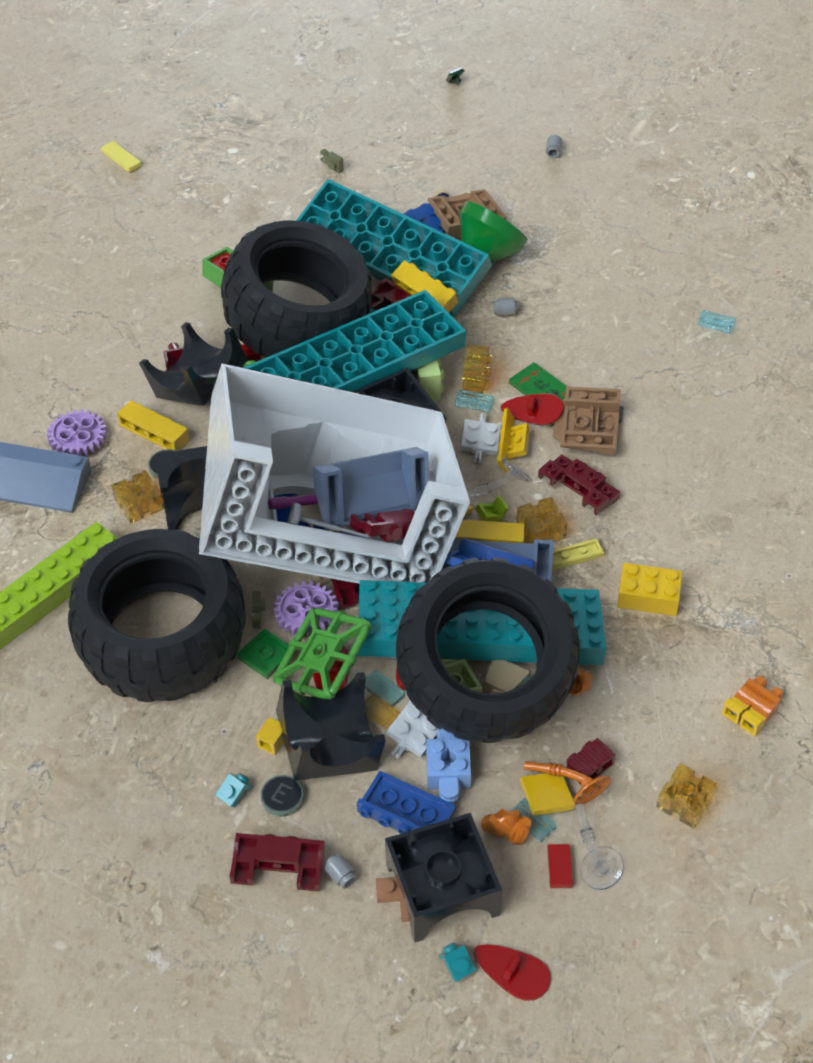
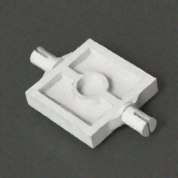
M483 413L480 414L479 421L465 419L461 451L475 454L474 462L477 463L478 459V464L482 462V455L497 456L501 424L486 422V413L484 418Z
M409 701L386 732L398 744L392 752L393 756L396 755L395 758H399L404 750L413 752L421 758L426 751V739H435L437 736L438 728L426 719L427 717L420 710L416 709L411 701Z

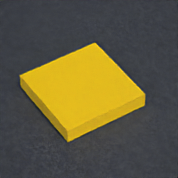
M544 773L522 776L520 778V784L533 816L574 810L575 803L563 775L559 777Z

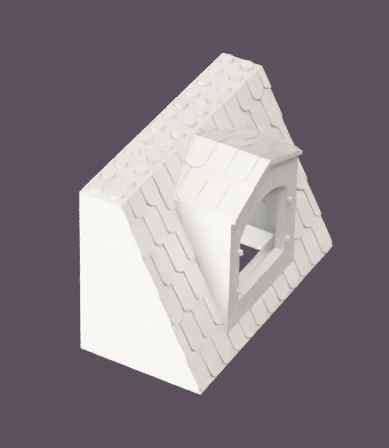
M221 364L211 396L199 554L359 584L360 580L428 583L434 575L441 571L470 504L442 412ZM412 447H418L428 452L429 481L426 484L418 507L414 511L415 514L405 539L386 542L379 535L377 537L369 536L367 539L277 521L276 509L270 510L268 508V498H274L275 495L316 494L313 467ZM349 525L350 530H351V531H355V530Z

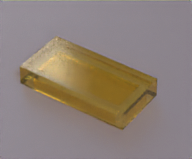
M375 692L365 700L366 714L385 730H388L400 712Z

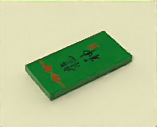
M535 362L509 378V384L524 395L553 394L559 397L561 401L565 399L566 385Z

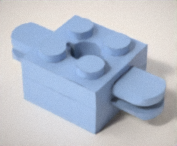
M438 729L437 739H426L427 790L439 789L441 799L454 803L459 799L460 789H470L471 786L469 741L454 737V734L444 729Z

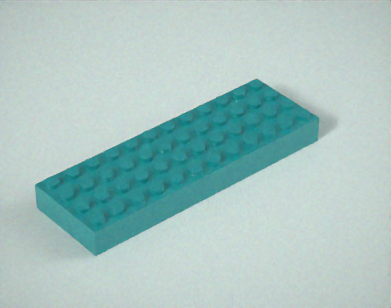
M330 179L325 181L296 220L323 226L345 238L362 255L366 261L365 266L370 270L371 276L380 281L387 278L394 283L391 274L404 260L415 264L420 271H426L431 278L440 280L445 287H450L457 293L458 303L449 312L453 317H456L492 266L489 254Z
M424 290L248 365L244 369L353 392L402 369L408 368L409 371H412L465 347L466 330Z
M360 580L358 617L370 621L372 629L369 631L358 656L396 657V639L401 617L415 592L426 583ZM557 588L559 596L568 603L572 611L574 625L579 635L580 652L578 664L603 665L607 648L599 590ZM472 610L464 612L451 619L436 637L440 659L506 660L508 662L537 663L535 647L526 630L511 617L497 611Z

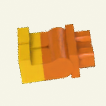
M761 676L756 677L754 680L749 678L746 684L731 699L729 698L724 703L722 715L735 724L740 722L739 726L755 737L778 710L784 692L778 687H774L771 691L765 689L767 681ZM730 710L736 713L737 716L732 715ZM747 722L752 724L754 728L750 727Z

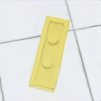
M114 141L101 147V152L129 173L142 166L141 161Z
M597 538L553 550L552 571L604 557L605 552Z

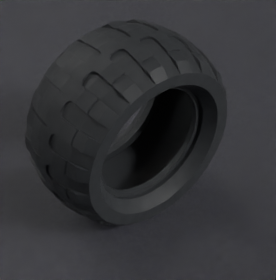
M296 220L264 224L256 227V230L246 233L226 262L221 283L224 317L227 324L234 329L241 342L266 358L368 315L371 309V273L365 266L366 261L355 247L345 238L328 228ZM269 281H290L302 284L322 294L330 303L326 305L295 303L271 292L263 283Z
M149 529L124 535L98 549V552L93 557L87 559L82 565L79 577L73 581L69 600L68 627L74 649L96 681L101 685H107L118 696L124 698L132 697L141 702H153L162 700L173 701L191 693L195 694L206 688L207 684L212 680L221 677L227 670L229 661L235 659L243 635L242 630H244L246 621L241 584L227 559L199 554L200 538L190 535L188 532L169 529ZM177 592L195 599L203 606L198 616L188 626L174 634L160 638L132 637L112 626L115 618L126 605L150 593Z
M492 557L491 560L480 561L478 558L464 560L454 567L449 566L441 570L428 583L415 592L399 624L396 639L397 671L407 691L408 698L416 709L420 710L427 717L426 719L440 730L444 729L454 734V737L469 741L471 739L482 741L483 743H496L505 739L523 737L548 722L556 714L568 697L578 674L580 641L577 628L574 625L572 611L568 603L559 596L558 589L548 579L543 580L535 574L534 569L524 564L518 566L507 563V559ZM493 610L503 613L517 621L530 636L536 651V672L525 684L508 692L482 693L469 689L456 681L444 667L437 649V635L451 619L464 612Z

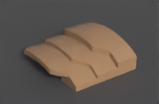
M485 189L452 197H430L427 200L433 207L434 213L440 219L442 228L448 235L455 238H461L459 212L466 201L479 204L505 220L507 218Z
M566 386L565 399L562 400L563 413L554 422L553 437L561 442V447L597 451V454L616 455L621 389Z

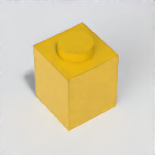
M268 717L256 735L258 748L273 755H276L284 740L278 720Z

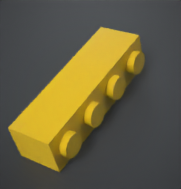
M404 260L391 274L394 283L411 295L426 290L448 313L458 303L457 293L452 288L445 287L438 279L434 280L426 271H420L413 263H408Z
M130 400L117 413L119 426L164 449L181 450L190 441L188 428L158 414L154 410L144 407L140 403Z
M462 520L456 534V539L465 538L478 541L523 543L525 524Z

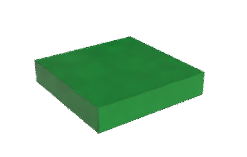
M263 629L237 653V658L268 680L276 672L289 645L266 629Z

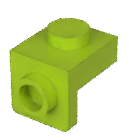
M497 496L493 503H480L475 507L482 521L501 522L509 509L501 496Z

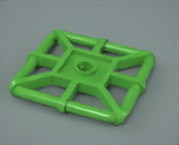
M313 607L309 610L294 639L290 640L289 648L273 675V682L281 686L282 681L287 680L285 679L286 677L303 668L305 671L299 682L291 681L293 690L301 695L308 694L321 699L331 700L335 698V694L341 687L351 666H354L357 661L356 657L369 631L372 629L371 622L363 618L347 615L344 611L335 612ZM320 616L333 619L327 631L320 629ZM343 623L355 625L340 635L336 634ZM311 625L312 633L309 639L307 640L306 644L301 643L303 637L305 636L308 628ZM358 635L349 654L340 653L344 643ZM296 650H302L298 659L289 665ZM335 660L344 662L331 685L329 671ZM315 672L321 675L323 690L308 686Z

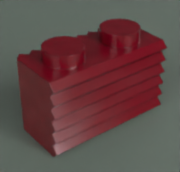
M596 738L593 742L588 741L580 752L572 753L567 759L566 768L595 779L615 763L616 754L599 738Z

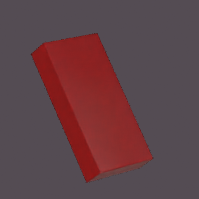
M547 844L550 888H572L570 844Z

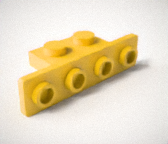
M509 408L504 409L502 429L500 430L501 438L498 443L499 454L497 456V464L499 467H502L504 472H509L511 458L527 455L530 427L527 423L514 426L515 418Z

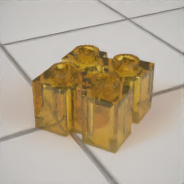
M468 344L463 366L462 394L484 396V390H488L489 379L487 377L491 376L492 368L488 366L491 365L492 354H489V346Z
M146 470L133 475L130 481L124 479L111 485L115 501L124 510V514L131 524L143 519L144 514L150 512L152 515L165 509L162 493L156 484L153 485L152 479Z
M552 497L539 500L538 505L535 506L529 503L517 507L516 523L525 524V539L528 544H534V539L553 540L554 542L566 539L568 523L562 513L558 514V506Z
M679 763L671 775L670 783L667 781L660 791L656 808L670 816L675 812L680 815L679 821L695 829L703 817L704 810H707L714 800L719 784L705 776H702L701 779L695 777L694 770Z

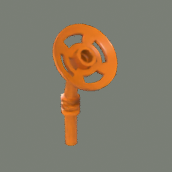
M529 761L524 763L525 770L546 772L548 775H557L559 777L563 775L581 782L582 788L574 798L576 805H582L593 800L611 783L609 776L592 779L587 775L566 768L562 764H553L552 762L543 764Z

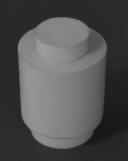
M551 135L547 139L546 153L550 158H557L561 154L563 140L558 135Z
M501 298L493 301L494 314H498V316L515 315V311H518V301H515L514 298Z
M332 855L325 862L324 870L343 889L352 885L357 879L355 870L342 855Z

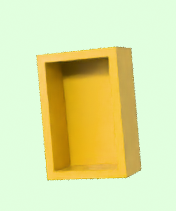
M623 562L617 608L676 616L680 598L682 571Z

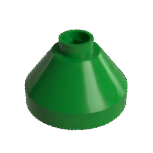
M466 201L459 212L461 242L489 254L491 263L521 252L528 241L527 237L519 229L479 204Z

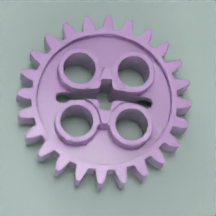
M74 409L71 414L69 411H66L67 415L60 414V419L54 418L55 423H50V428H47V438L49 446H52V450L81 456L84 453L88 456V451L94 453V448L100 449V444H104V439L107 438L105 421L102 420L101 416L97 417L96 412L91 414L90 410L84 413L83 409L80 412Z
M302 581L300 586L295 582L294 588L287 586V592L281 590V596H277V602H274L276 622H279L280 628H285L286 633L291 630L292 636L298 632L309 610L313 607L338 612L336 596H333L332 590L327 591L326 585L320 588V582L315 586L312 581L308 585ZM320 616V629L326 631L325 626L329 627L333 619ZM310 625V627L308 628V630H307V632H306L308 638L310 637V635H311V633H312V626H311V625Z

